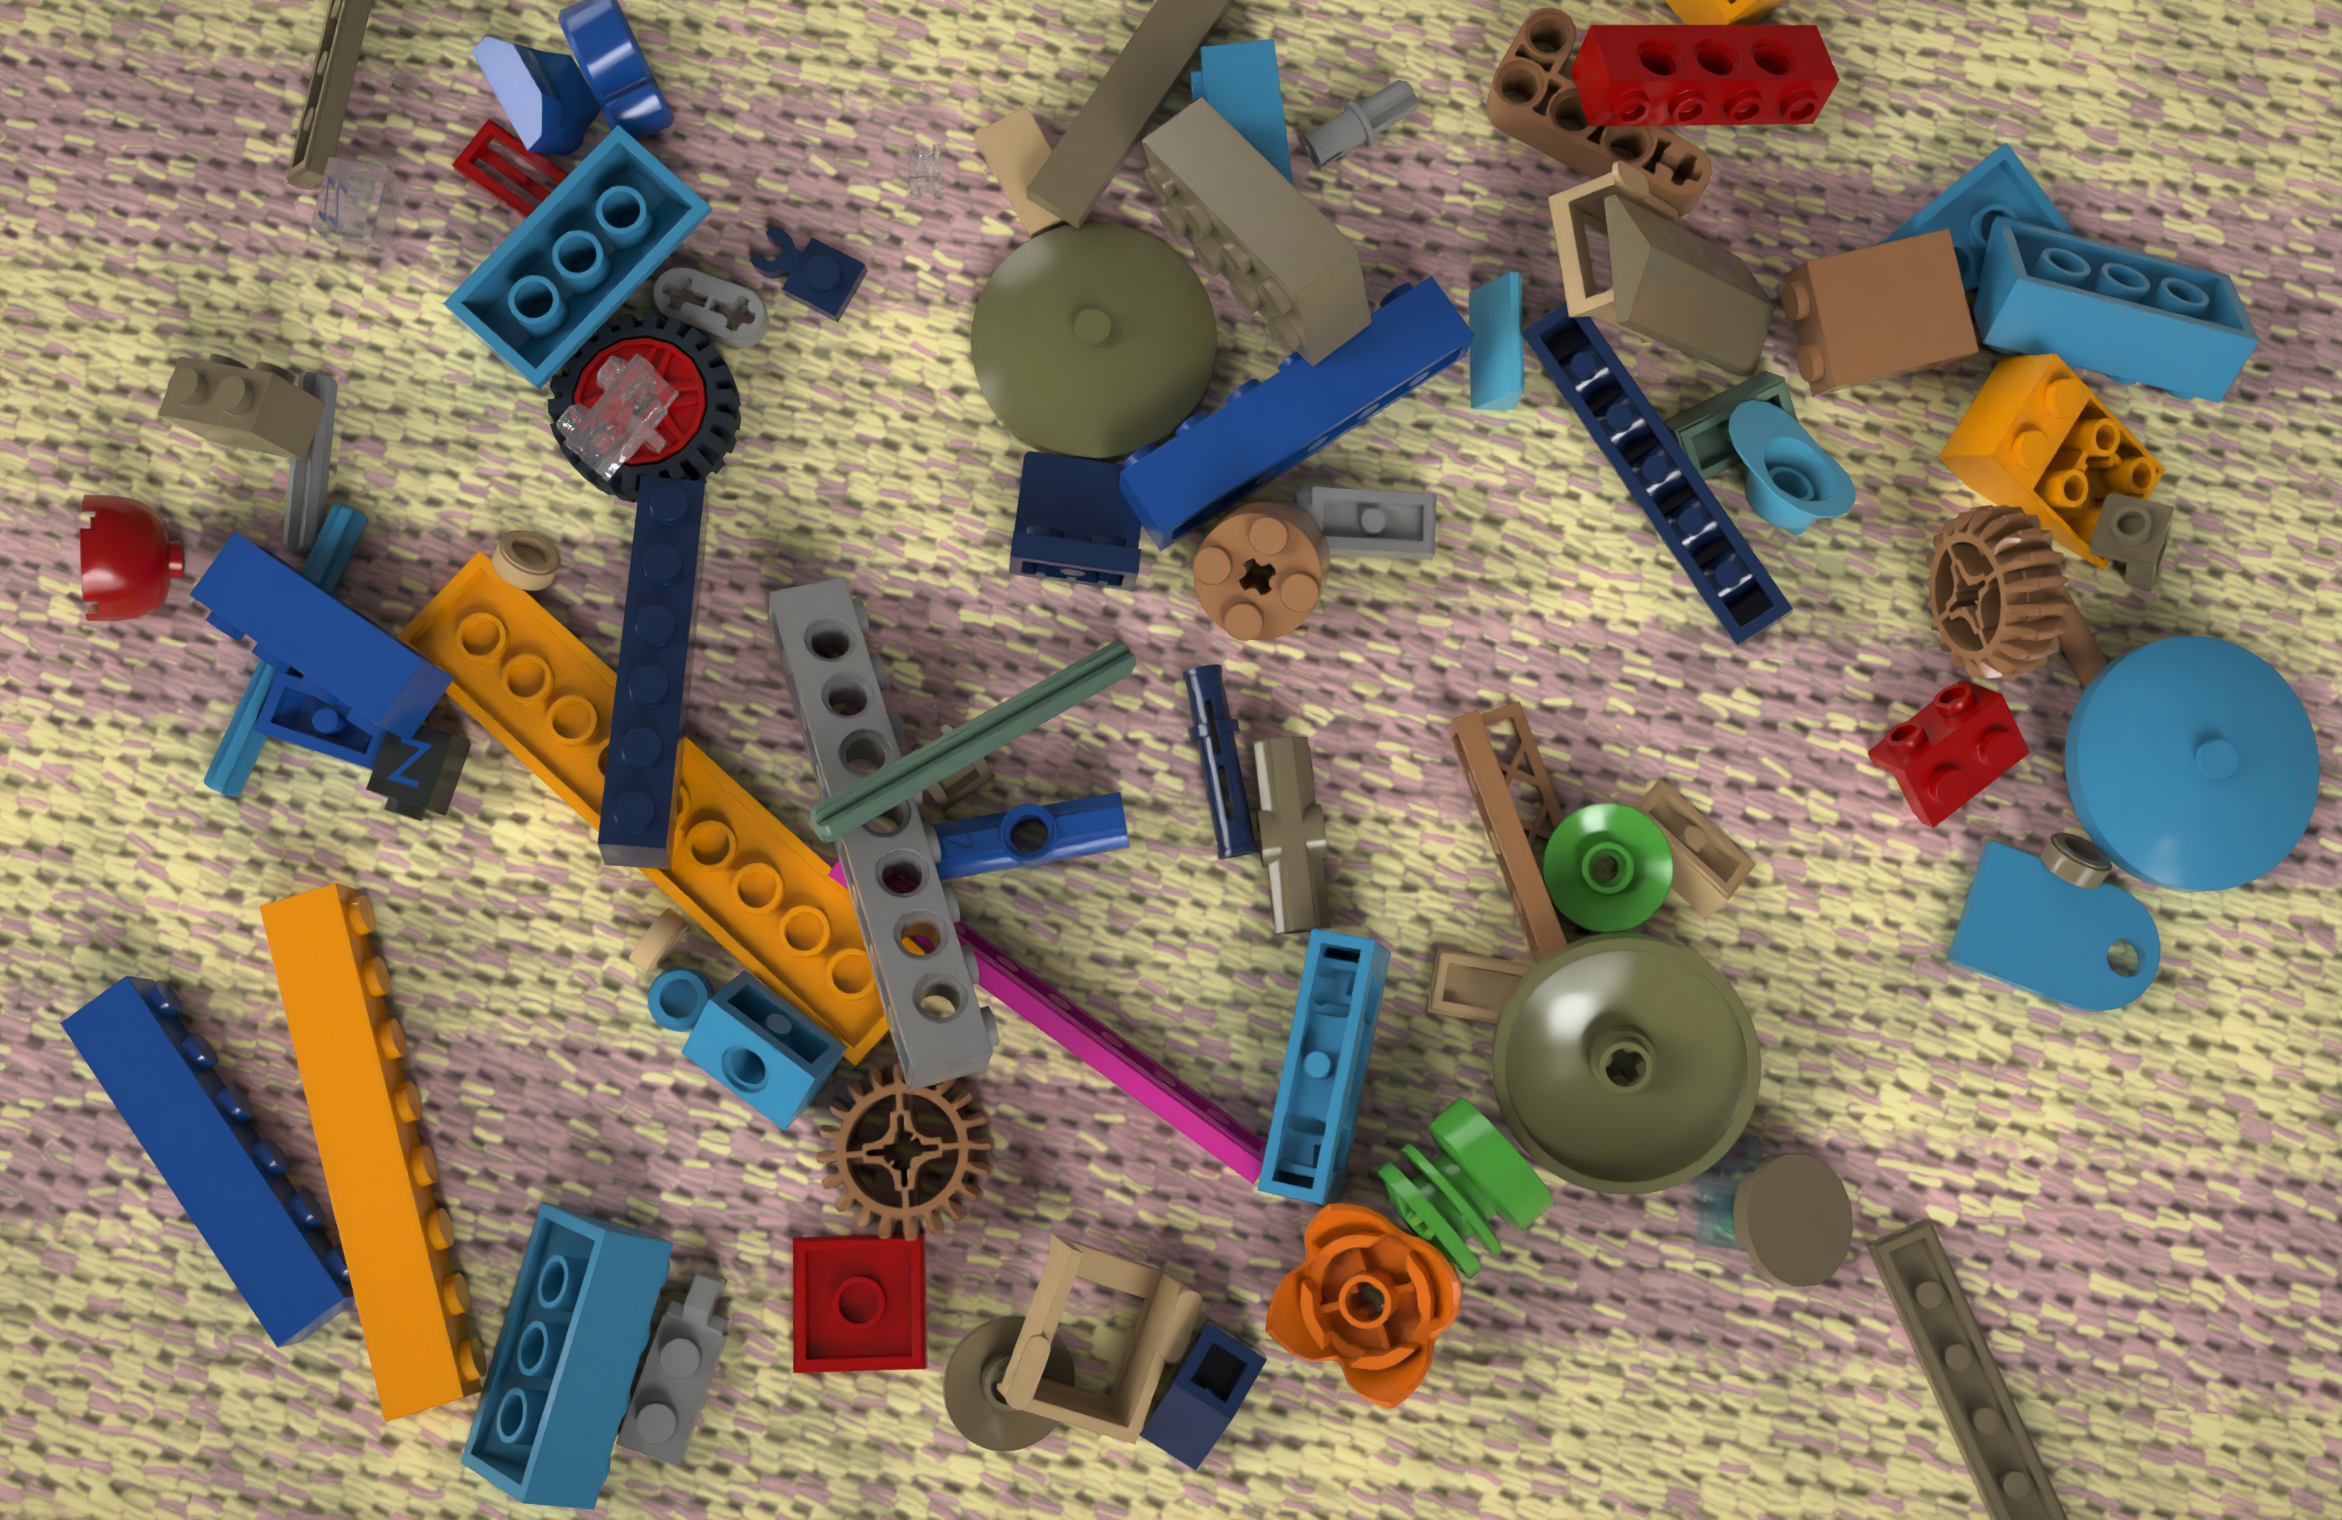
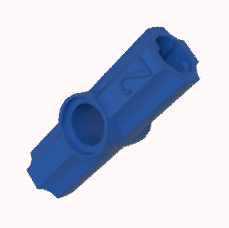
M1120 792L1042 806L1022 804L1008 812L932 825L937 834L941 851V862L936 863L940 881L1019 867L1038 868L1053 861L1130 848ZM1029 821L1043 824L1048 829V838L1045 845L1039 850L1023 852L1014 846L1013 836L1021 824Z

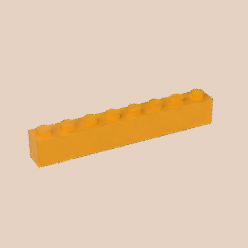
M337 883L261 905L259 908L384 1420L389 1422L481 1392L483 1390L480 1378L484 1377L487 1372L486 1357L480 1341L475 1337L469 1339L463 1315L464 1312L470 1309L469 1289L464 1277L460 1273L453 1274L447 1248L452 1247L454 1244V1230L448 1213L443 1208L437 1209L431 1187V1184L436 1183L438 1180V1167L435 1156L428 1145L421 1146L415 1120L422 1117V1103L415 1085L411 1081L405 1082L399 1057L406 1055V1040L396 1019L389 1020L383 996L391 991L390 976L383 960L378 956L373 957L368 933L374 932L376 927L372 907L364 895L358 896L357 889Z

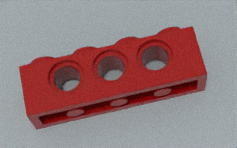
M1591 25L1570 70L1590 126L1813 124L1839 81L1817 25Z

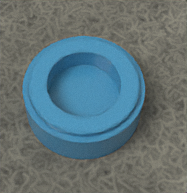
M673 967L659 974L651 984L648 992V1008L653 1019L660 1026L677 1032L692 1031L707 1002L715 995V991L710 980L703 973L689 967Z

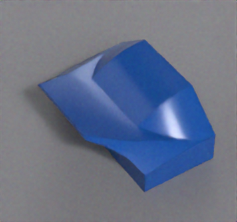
M484 36L471 52L527 151L567 156L577 151L582 146L586 129L597 117L601 107L571 55L544 52Z
M277 671L254 731L373 771L387 730L380 739L366 733L345 718L351 707L341 700L337 699L333 706L314 697L298 685L304 676L303 674H286Z

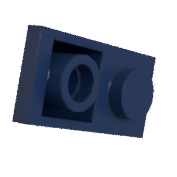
M1207 1317L1139 1435L1196 1471L1238 1411L1267 1361L1265 1353Z

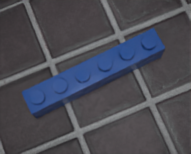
M1432 276L1415 287L1407 282L1392 290L1380 302L1381 308L1370 314L1372 323L1314 367L1295 351L1282 361L1278 367L1280 372L1262 383L1258 379L1247 381L1230 394L1227 398L1229 404L1210 416L1206 411L1191 416L1175 431L1177 437L1158 449L1154 444L1146 445L1133 453L1124 462L1123 467L1125 469L1120 472L1119 491L1160 552L1466 356L1475 335Z
M125 976L60 1024L276 1347L300 1343L356 1302L342 1245L338 1244L334 1247L321 1228V1225L326 1222V1216L319 1203L305 1191L298 1193L284 1172L290 1168V1163L283 1150L273 1140L269 1138L261 1139L248 1120L254 1116V1110L249 1100L235 1086L228 1085L226 1087L214 1070L213 1066L218 1064L219 1059L213 1047L200 1034L195 1032L190 1034L178 1017V1014L183 1011V1005L177 994L160 980L155 982L153 979Z

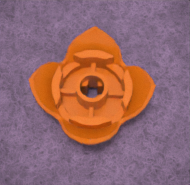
M1348 1202L1330 1203L1322 1208L1308 1223L1303 1238L1307 1253L1302 1264L1283 1277L1273 1292L1267 1313L1265 1331L1275 1342L1293 1356L1309 1362L1334 1361L1338 1363L1343 1370L1348 1386L1361 1398L1379 1406L1393 1409L1406 1400L1424 1381L1432 1364L1437 1337L1453 1324L1459 1314L1462 1295L1461 1279L1455 1266L1438 1246L1416 1236L1407 1229L1398 1227L1381 1212L1368 1206ZM1367 1282L1382 1292L1384 1301L1380 1304L1382 1311H1377L1373 1301L1362 1302L1359 1292L1367 1286Z

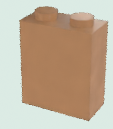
M1949 229L1806 261L1783 276L1785 285L1782 289V304L1785 314L1795 324L1800 345L1797 349V366L1804 381L1809 382L1812 397L1952 364L1979 352Z

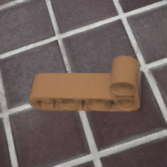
M1541 8L1532 12L1524 21L1496 69L1485 104L1486 115L1491 124L1500 131L1591 179L1613 172V163L1621 160L1643 173L1648 182L1649 193L1677 209L1678 217L1689 213L1698 203L1710 181L1712 167L1707 154L1696 145L1660 126H1590L1574 81L1562 76L1577 37L1576 26L1573 20L1565 12L1555 8ZM1538 42L1547 43L1556 52L1545 53L1539 51L1533 44ZM1516 91L1523 94L1528 101L1516 103L1505 97L1504 93ZM1560 119L1575 121L1582 130L1573 132L1565 130L1557 121ZM1611 148H1626L1633 153L1636 159H1621L1613 153ZM1650 160L1657 163L1652 173L1646 170ZM1674 176L1685 180L1682 186L1676 185L1671 181Z

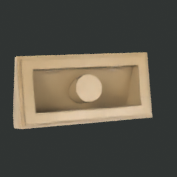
M1661 778L1633 807V809L1640 811L1650 818L1667 839L1673 858L1671 888L1705 919L1731 898L1756 865Z

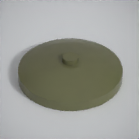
M1089 222L1083 223L1079 229L1072 225H1067L1047 231L1024 243L1012 252L994 271L979 297L974 312L971 329L972 360L980 389L989 407L1001 423L1021 441L1046 454L1102 462H1116L1128 459L1133 453L1146 445L1154 444L1155 447L1159 446L1171 438L1184 421L1194 415L1208 391L1214 373L1217 352L1216 320L1212 304L1201 280L1191 266L1167 244L1140 230L1118 224Z
M1617 932L1586 937L1569 943L1540 960L1516 984L1500 1012L1492 1042L1491 1065L1497 1102L1506 1124L1522 1148L1541 1166L1559 1178L1582 1188L1608 1194L1635 1195L1662 1191L1689 1181L1709 1169L1728 1152L1744 1131L1755 1107L1761 1081V1054L1757 1032L1749 1012L1729 980L1713 964L1693 950L1674 941L1642 933Z

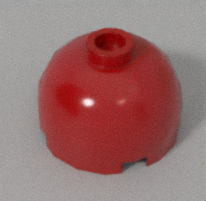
M84 495L81 512H95V517H90V529L80 528L83 602H98V604H91L85 614L86 620H132L156 611L168 597L171 578L184 579V542L170 541L166 521L152 507L132 498L112 495Z

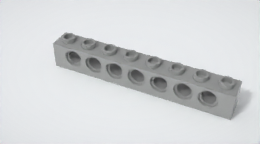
M845 576L770 592L769 626L820 797L824 801L873 774H862L854 771L848 765L850 762L857 759H867L882 769L899 760L901 754L898 747L904 746L902 723L896 709L886 710L881 691L887 688L884 666L878 653L869 654L863 636L869 634L866 609L860 597L851 598ZM823 647H832L844 655L834 659H827L821 657L815 651ZM846 702L856 705L861 712L856 715L845 716L835 712L831 707L835 704ZM922 792L879 815L894 821L898 826L896 830L889 833H879L864 823L834 840L908 1092L985 1071L993 1053L992 1047L999 1045V1035L994 1015L989 1006L979 1007L973 984L979 983V970L974 952L969 944L960 946L954 923L960 922V911L954 889L951 884L941 885L935 864L941 862V851L937 834L932 824L922 825L916 806L923 802ZM893 875H903L910 878L917 888L909 893H896L890 890L883 881ZM910 935H922L933 942L936 950L927 955H916L904 947L902 940ZM929 996H941L951 1002L955 1013L945 1018H936L927 1014L920 1002Z

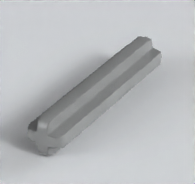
M306 372L299 377L298 381L299 388L325 402V406L305 461L293 458L290 461L282 544L284 548L297 554H310L325 519L338 384L330 375L324 373Z

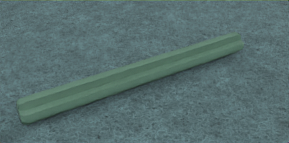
M1123 641L1110 643L813 806L807 817L810 827L822 842L830 843L1131 675L1133 668L1137 664L1135 655L1129 651V648Z

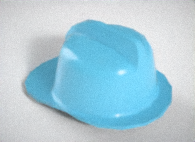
M1750 400L1740 403L1731 413L1729 434L1733 447L1746 464L1745 497L1749 506L1759 517L1772 525L1785 528L1791 534L1799 535L1819 518H1836L1849 511L1855 502V487L1848 473L1833 458L1826 454L1807 431L1785 410L1769 402Z

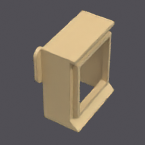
M1619 160L1613 163V172L1548 197L1569 318L1595 316L1640 337L1641 344L1649 343L1656 340L1617 324L1613 289L1596 294L1584 224L1608 236L1604 198L1614 194L1679 227L1680 222L1677 209L1649 193L1648 182L1643 173Z
M1051 1233L1049 1257L1002 1383L998 1382L996 1389L1005 1397L1006 1402L1013 1409L1024 1410L1136 1445L1165 1362L1174 1363L1184 1356L1202 1308V1298L1198 1292L1168 1272ZM1076 1276L1145 1299L1109 1398L1041 1377L1051 1351L1052 1339Z

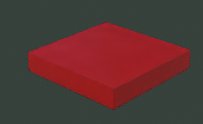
M919 1233V1237L914 1241H907L904 1234H893L889 1239H882L878 1235L793 1238V1373L926 1369L928 1367L926 1233Z

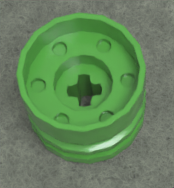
M1458 1097L1427 1125L1434 1143L1441 1152L1438 1157L1432 1161L1418 1148L1407 1143L1400 1149V1152L1417 1174L1411 1181L1390 1161L1384 1163L1375 1173L1385 1186L1393 1209L1416 1236L1438 1246L1450 1262L1466 1278L1471 1279L1482 1269V1266L1464 1242L1472 1236L1490 1255L1496 1257L1502 1251V1248L1495 1233L1487 1223L1495 1214L1511 1227L1523 1232L1555 1202L1542 1180L1511 1143L1471 1103L1462 1097Z

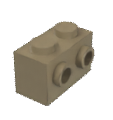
M210 354L208 361L179 357L174 373L168 382L167 392L158 415L214 443L305 461L325 402L294 385L295 375L281 367L265 362H257L254 369H249L246 365L234 359L218 354Z

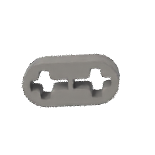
M676 267L667 270L660 275L654 284V303L664 319L668 321L669 316L678 319L689 330L693 327L708 339L731 347L747 348L760 342L768 331L769 317L763 302L756 293L745 287L687 267ZM686 285H691L690 289L695 298L705 302L703 308L689 302H684L680 310H675L676 306L669 295L672 291L682 293ZM746 305L754 321L751 325L741 323L737 331L732 330V326L726 316L717 313L719 308L732 313H738L742 306Z

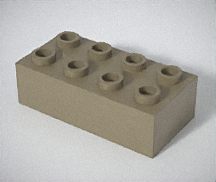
M1202 96L1142 139L1150 166L1144 173L1150 186L1160 198L1162 205L1157 208V214L1164 227L1175 239L1178 240L1184 236L1193 245V251L1198 261L1211 276L1215 277L1221 273L1230 283L1232 294L1247 313L1252 315L1258 311L1268 321L1267 326L1271 335L1285 352L1291 353L1296 350L1314 367L1372 323L1358 248Z

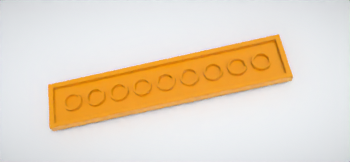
M479 550L397 635V638L453 675L454 679L445 692L599 832L617 673L525 590L514 587L504 581L494 570L492 560ZM685 736L671 870L638 869L769 989L848 1048L843 1056L852 1065L859 1067L890 1033V1028L848 889L828 876L832 870L831 866ZM909 937L902 940V944L909 952L916 955H927Z

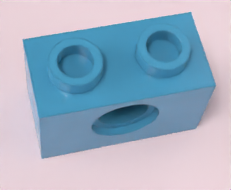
M744 970L709 999L681 1053L785 1131L814 1103L848 1047Z

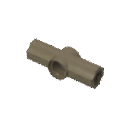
M1285 736L1254 742L1253 751L1260 810L1256 811L1257 830L1260 831L1262 853L1260 855L1262 867H1267L1269 898L1275 935L1311 932L1312 929H1330L1331 923L1323 861H1327L1326 831L1321 804H1316L1314 773L1308 737Z

